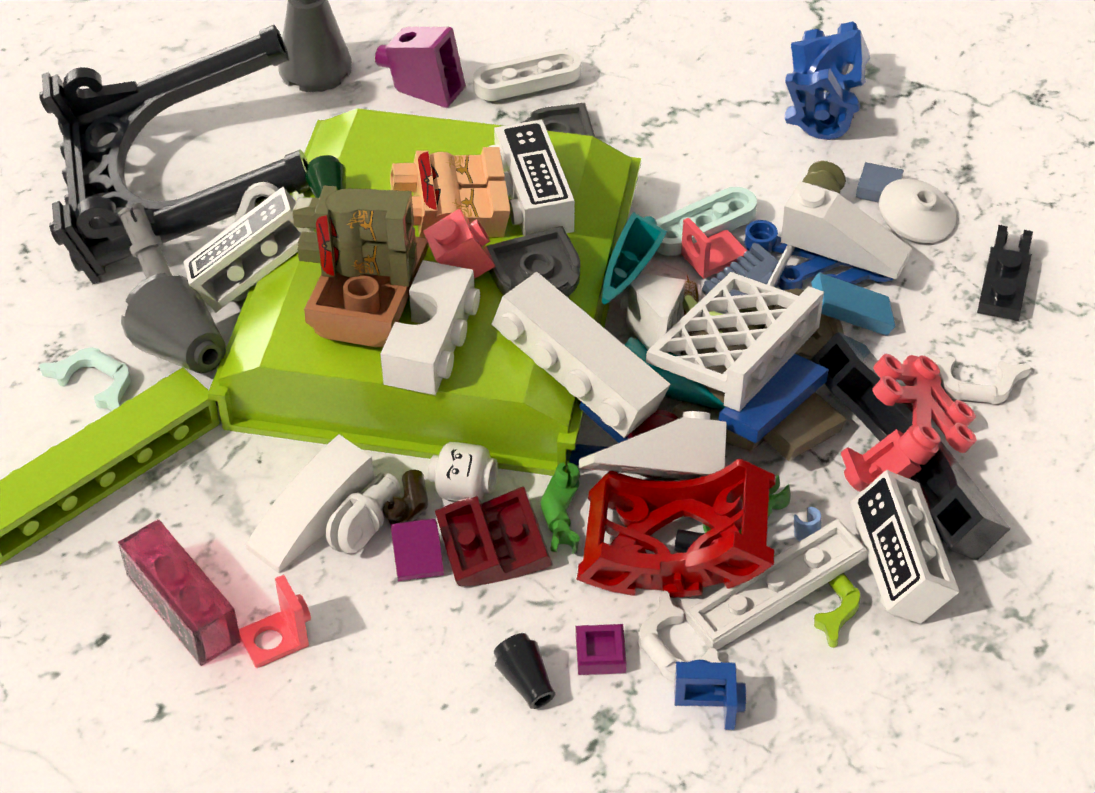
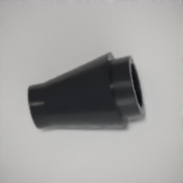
M519 633L505 639L494 649L493 654L497 659L495 667L526 700L530 709L542 707L555 697L556 693L550 684L537 641L530 640L526 633Z

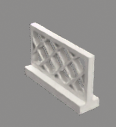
M730 272L647 351L646 363L724 392L723 406L740 412L819 328L824 291L808 286L797 296ZM735 289L748 295L731 296L729 292ZM779 305L785 307V309L769 310L768 306ZM756 307L758 311L740 313L738 309ZM727 310L729 313L715 316L709 314L711 311ZM766 324L767 326L766 329L749 330L748 328L749 325ZM736 327L738 330L737 332L719 333L718 331L720 328ZM707 330L708 332L707 335L689 336L688 334L690 331ZM745 344L747 349L729 351L727 346ZM716 347L718 352L698 354L696 349ZM685 350L687 355L673 356L667 352ZM725 365L727 370L720 374L705 367Z

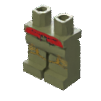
M323 186L319 198H297L293 209L294 226L316 229V233L301 232L297 248L299 261L320 263L322 276L335 277L336 273L347 277H357L364 274L391 277V285L409 287L417 260L411 191L341 189L337 191V186Z

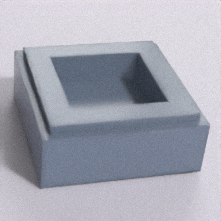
M865 162L857 186L856 198L879 202L884 188L891 182L902 179L904 170Z

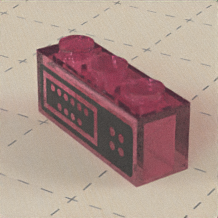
M159 519L118 541L127 577L200 667L241 642L234 607Z

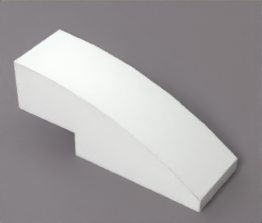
M338 434L311 459L278 496L247 541V550L276 572L280 573L326 534V525L330 516L346 497L352 493H359L374 480L372 456Z

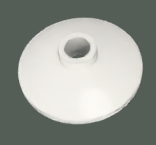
M899 179L888 184L880 195L879 209L884 221L892 230L906 239L919 243H936L947 238L955 227L956 213L951 201L943 192L929 183L916 179Z

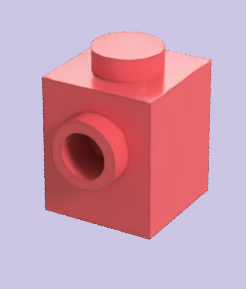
M461 209L456 210L423 230L435 260L440 264L474 270V279L496 266L486 246L490 239L485 229L477 219L470 222Z

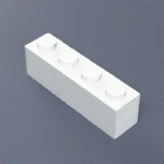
M535 272L503 295L492 325L622 437L625 438L657 411L670 383L542 275Z

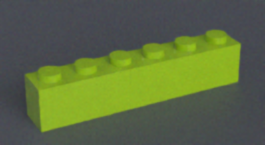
M182 367L0 480V565L220 425L216 401L208 399L209 390Z

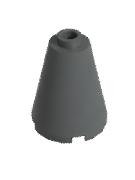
M288 0L282 39L289 55V61L278 65L280 77L288 86H290L289 82L299 85V90L304 92H322L337 87L341 84V78L346 73L348 76L350 75L352 60L329 1Z
M165 273L155 274L142 280L129 293L125 301L128 303L125 317L121 316V325L125 336L136 348L197 373L212 371L220 364L221 359L224 358L226 353L225 342L203 298L195 289L189 286L187 278L180 275L168 276Z

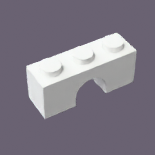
M423 260L409 290L412 322L422 324L410 325L395 322L382 349L381 364L384 385L436 395L442 378L448 379L451 375L454 364L453 352L456 346L461 347L465 341L467 319L469 315H475L478 310L480 290L474 288V270Z

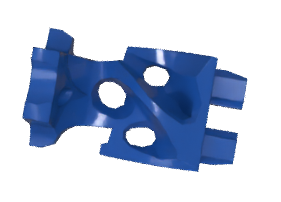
M854 21L840 24L837 28V34L825 36L824 32L819 29L807 30L803 34L802 41L791 43L794 73L786 75L785 83L794 105L789 106L785 112V121L787 124L799 126L808 135L817 139L830 140L844 135L850 128L854 113L860 111L859 100L849 90L866 83L865 67L870 60V53L862 32ZM852 64L853 69L847 74L849 65Z

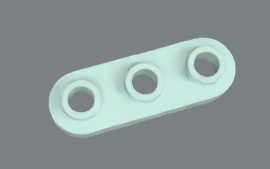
M729 187L656 220L657 226L667 231V234L657 252L667 256L681 254L683 220L688 217L707 237L724 230L730 232L751 222L756 215L757 198L755 194L743 187ZM692 236V242L696 243L697 240Z

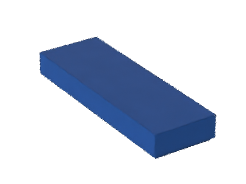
M794 354L740 412L725 407L720 411L719 421L727 422V430L757 443L827 382L829 369Z

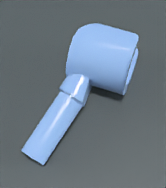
M815 507L807 508L808 522H804L796 514L794 515V536L798 541L821 529V513Z

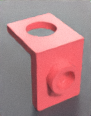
M689 217L683 220L681 255L703 279L723 271L725 267H730L732 262H737L738 257H744V252L747 250L728 230L707 237ZM692 236L697 240L696 243L692 242Z
M284 575L275 578L280 612L238 629V636L255 668L262 667L309 646L305 622L311 620L308 606L301 594L295 595ZM274 630L282 635L281 643L273 649L264 650L255 645L256 637L263 631Z

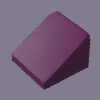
M436 519L396 523L391 526L398 581L444 575Z

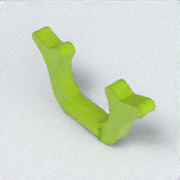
M844 573L828 582L841 599V605L831 612L817 613L814 616V627L825 632L828 645L831 648L837 647L840 629L859 609V589L855 588Z

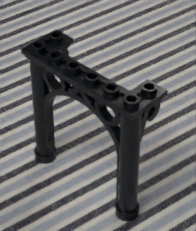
M274 24L259 30V35L139 83L130 81L102 86L101 75L94 69L79 67L69 71L63 81L58 74L51 76L49 72L41 74L43 91L39 92V98L45 111L48 114L53 113L58 119V126L63 135L64 142L60 144V150L66 168L62 169V175L68 187V194L64 196L65 205H62L60 201L52 203L53 222L49 223V227L55 242L59 246L64 244L69 251V256L75 269L78 272L83 271L92 284L100 282V275L106 273L105 266L132 256L129 249L132 243L121 218L116 213V208L128 206L134 222H137L132 205L143 203L155 236H160L162 242L166 243L236 215L245 191L255 183L267 182L273 184L278 189L284 187L289 194L295 191L302 194L311 190L305 180L309 163L302 150H297L285 155L283 159L176 200L152 201L140 198L128 190L125 182L124 169L129 149L139 132L157 114L180 101L273 65L275 67L289 61L285 43ZM86 86L89 88L81 89L79 87ZM116 133L108 144L97 147L98 142L105 135ZM94 161L100 163V165L96 169ZM98 193H107L101 197L98 196ZM258 197L256 199L257 205L266 200L267 197Z

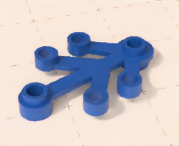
M756 220L746 226L744 244L748 251H750L753 243L761 245L769 253L771 251L783 253L787 244L781 242V237L777 236L778 230L776 226L769 221ZM795 247L791 255L811 260L796 266H785L779 278V288L783 291L796 288L801 289L803 280L813 277L819 272L823 273L841 265L852 268L837 275H826L851 284H857L867 279L876 282H887L893 280V278Z

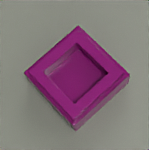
M623 624L575 626L578 675L626 673Z

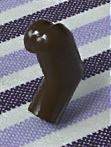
M420 470L406 471L402 475L404 497H393L395 504H391L389 501L385 503L383 513L391 525L414 521L428 508L424 474Z

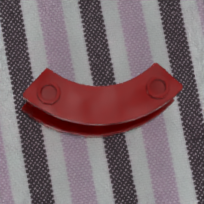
M737 459L732 464L713 474L683 481L645 480L616 471H609L589 491L588 500L590 501L584 557L583 561L578 565L577 580L594 587L635 596L636 588L667 591L670 598L703 595V587L724 583L727 589L755 578L774 565L775 549L767 546L769 489L775 486L776 475L743 459ZM608 508L616 510L620 521L626 527L607 519ZM680 517L693 518L711 528V530L695 540L687 552L671 554L661 541L651 537L656 531ZM605 532L615 537L610 545L604 543ZM646 550L654 552L655 554H648L646 553Z

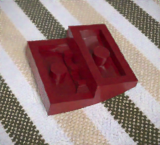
M524 486L484 503L480 501L478 496H475L473 498H464L435 510L458 586L495 583L528 575L553 566L530 497Z

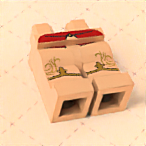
M483 147L481 155L453 156L447 152H436L429 155V151H416L414 163L392 164L390 173L391 190L413 192V226H418L419 237H425L423 230L458 209L462 210L470 222L477 219L485 229L488 237H504L510 215V205L499 147Z

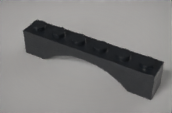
M837 332L811 358L810 361L829 369L827 382L824 384L830 392L865 424L879 441H882L896 429L905 433L912 426V403H895L894 406H887L874 395L873 387L881 378L874 370V365L878 360L866 345ZM940 441L937 453L925 465H920L921 470L909 479L920 484L937 532L948 548L979 560L1010 530V527L942 441Z

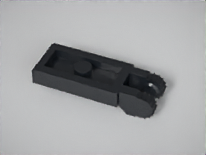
M999 225L994 247L990 248L977 313L1019 321L1032 254H1029L1033 231L1024 230L1019 240L1018 247L1020 250L1017 252L1003 249L1007 243L1008 226Z

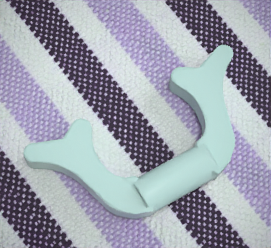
M93 347L79 350L64 360L53 363H41L39 365L42 376L57 379L62 387L68 384L73 373L83 367H95L114 379L113 383L105 391L96 394L94 400L98 408H108L110 412L120 406L121 399L131 382L130 373L125 363H120L101 352L100 349Z

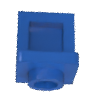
M700 659L690 662H676L674 706L723 707L724 730H735L736 713H745L746 685L745 683L736 682V663L709 662Z

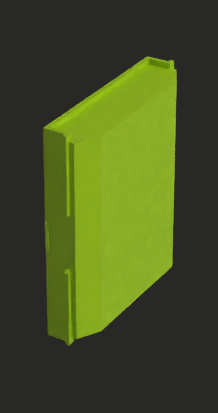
M357 108L326 120H317L304 155L308 163L322 155L336 157L346 168V189L391 190L390 173L393 163H414L416 151H429V155L436 152H447L453 156L481 155L483 147L495 145L494 128L504 125ZM547 131L575 201L574 232L567 233L580 259V281L575 291L568 298L605 328L610 306L609 303H602L605 273L614 247L629 219L641 167V158L630 157L594 136ZM311 190L299 194L297 191L290 193L295 201H297L298 197L315 198ZM509 215L504 237H489L490 242L486 246L522 237L520 225H513ZM413 226L415 227V237H419L418 226ZM429 246L424 260L438 263ZM298 252L259 280L256 286L250 287L227 344L225 356L221 359L208 392V399L218 402L222 428L227 431L328 444L340 434L363 450L431 459L433 455L439 456L441 449L448 442L467 443L487 448L491 458L497 460V467L499 469L549 476L555 474L556 467L560 463L564 462L567 468L571 452L576 447L584 413L579 408L581 401L577 397L570 394L561 383L543 368L539 367L533 359L512 341L505 338L492 325L503 294L497 288L489 271L474 279V288L480 290L478 310L475 315L468 316L467 333L463 345L455 347L453 352L454 364L450 377L448 379L442 378L436 395L384 385L381 364L383 347H371L320 337L315 333L314 328L305 321L304 308L322 274L320 263L299 261ZM409 295L399 323L410 325L422 324L412 322Z

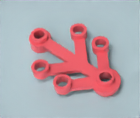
M884 354L874 365L876 374L881 378L873 387V393L878 400L887 406H894L895 403H913L912 426L898 439L901 451L910 460L917 464L925 465L939 450L938 444L941 439L939 434L931 427V418L943 432L949 445L956 451L966 453L977 441L974 433L968 428L970 423L976 418L974 411L960 400L952 401L941 387L942 381L939 376V367L930 358L923 355L919 357L909 355L901 364L894 356ZM896 380H902L906 386H901Z

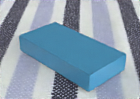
M820 272L811 281L812 288L824 291L821 314L886 336L896 327L888 296Z

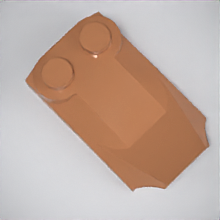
M415 237L417 260L409 287L391 285V277L364 274L357 277H347L336 273L335 277H325L321 274L304 308L306 323L314 328L315 333L326 339L371 347H383L394 323L399 322L407 303L410 287L429 248L427 239Z

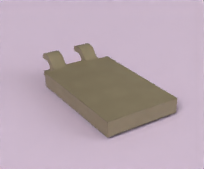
M736 327L719 329L723 333L738 331ZM705 330L695 331L689 334V336L707 335L708 332ZM745 344L727 346L729 351L747 349ZM716 347L696 349L698 354L718 352ZM684 350L681 351L680 355L685 356L687 353ZM725 365L705 367L720 374L727 370ZM703 385L724 403V392ZM814 392L766 434L763 439L790 461L841 432L847 419Z

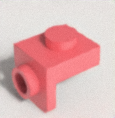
M896 429L863 455L849 447L841 452L846 466L844 475L855 490L861 492L885 470L908 479L921 470L920 464L910 460L898 445V439L904 433Z

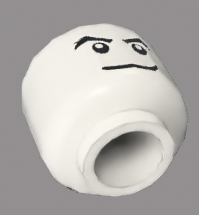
M448 442L441 449L439 456L433 455L431 457L428 479L430 482H435L437 493L443 499L459 501L464 498L478 496L481 501L486 494H492L494 491L498 470L497 460L491 458L489 450L484 446Z

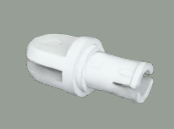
M381 472L362 494L352 493L346 497L330 516L326 525V538L332 549L338 552L356 553L378 532L384 523L383 508L387 501L391 503L393 497H397L401 492V485L394 476L389 473L384 475Z

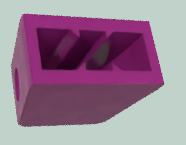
M405 27L387 45L381 44L376 50V64L380 67L390 68L394 87L398 92L448 108L466 87L453 27Z

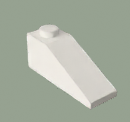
M800 181L784 206L782 243L896 280L911 254L912 247L837 192Z
M640 273L622 292L620 308L627 310L626 325L647 350L681 319L686 280Z
M684 412L683 417L579 459V468L686 480L704 477L725 468L727 422L710 420L711 414L707 412Z

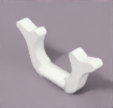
M929 354L923 355L937 364L940 369L941 387L953 400L1000 404L1008 399L1011 389L1017 381L1029 376L1031 368L1027 363L1010 365L1000 361L997 365L996 374L1001 382L992 386L962 383L952 376L951 372L955 364L954 357L948 356L941 359Z
M661 591L657 610L640 627L638 643L640 648L644 649L661 670L662 675L669 680L675 681L676 662L685 661L672 655L659 639L658 631L668 625L681 624L684 611L673 606L667 591ZM709 648L705 655L700 658V660H707L709 662H722L718 660V651L715 648Z

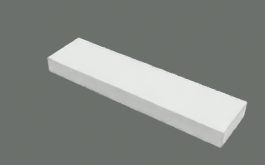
M838 518L775 556L774 565L762 574L729 589L725 586L685 611L686 621L709 648L719 650L833 580L838 575L867 559V549Z

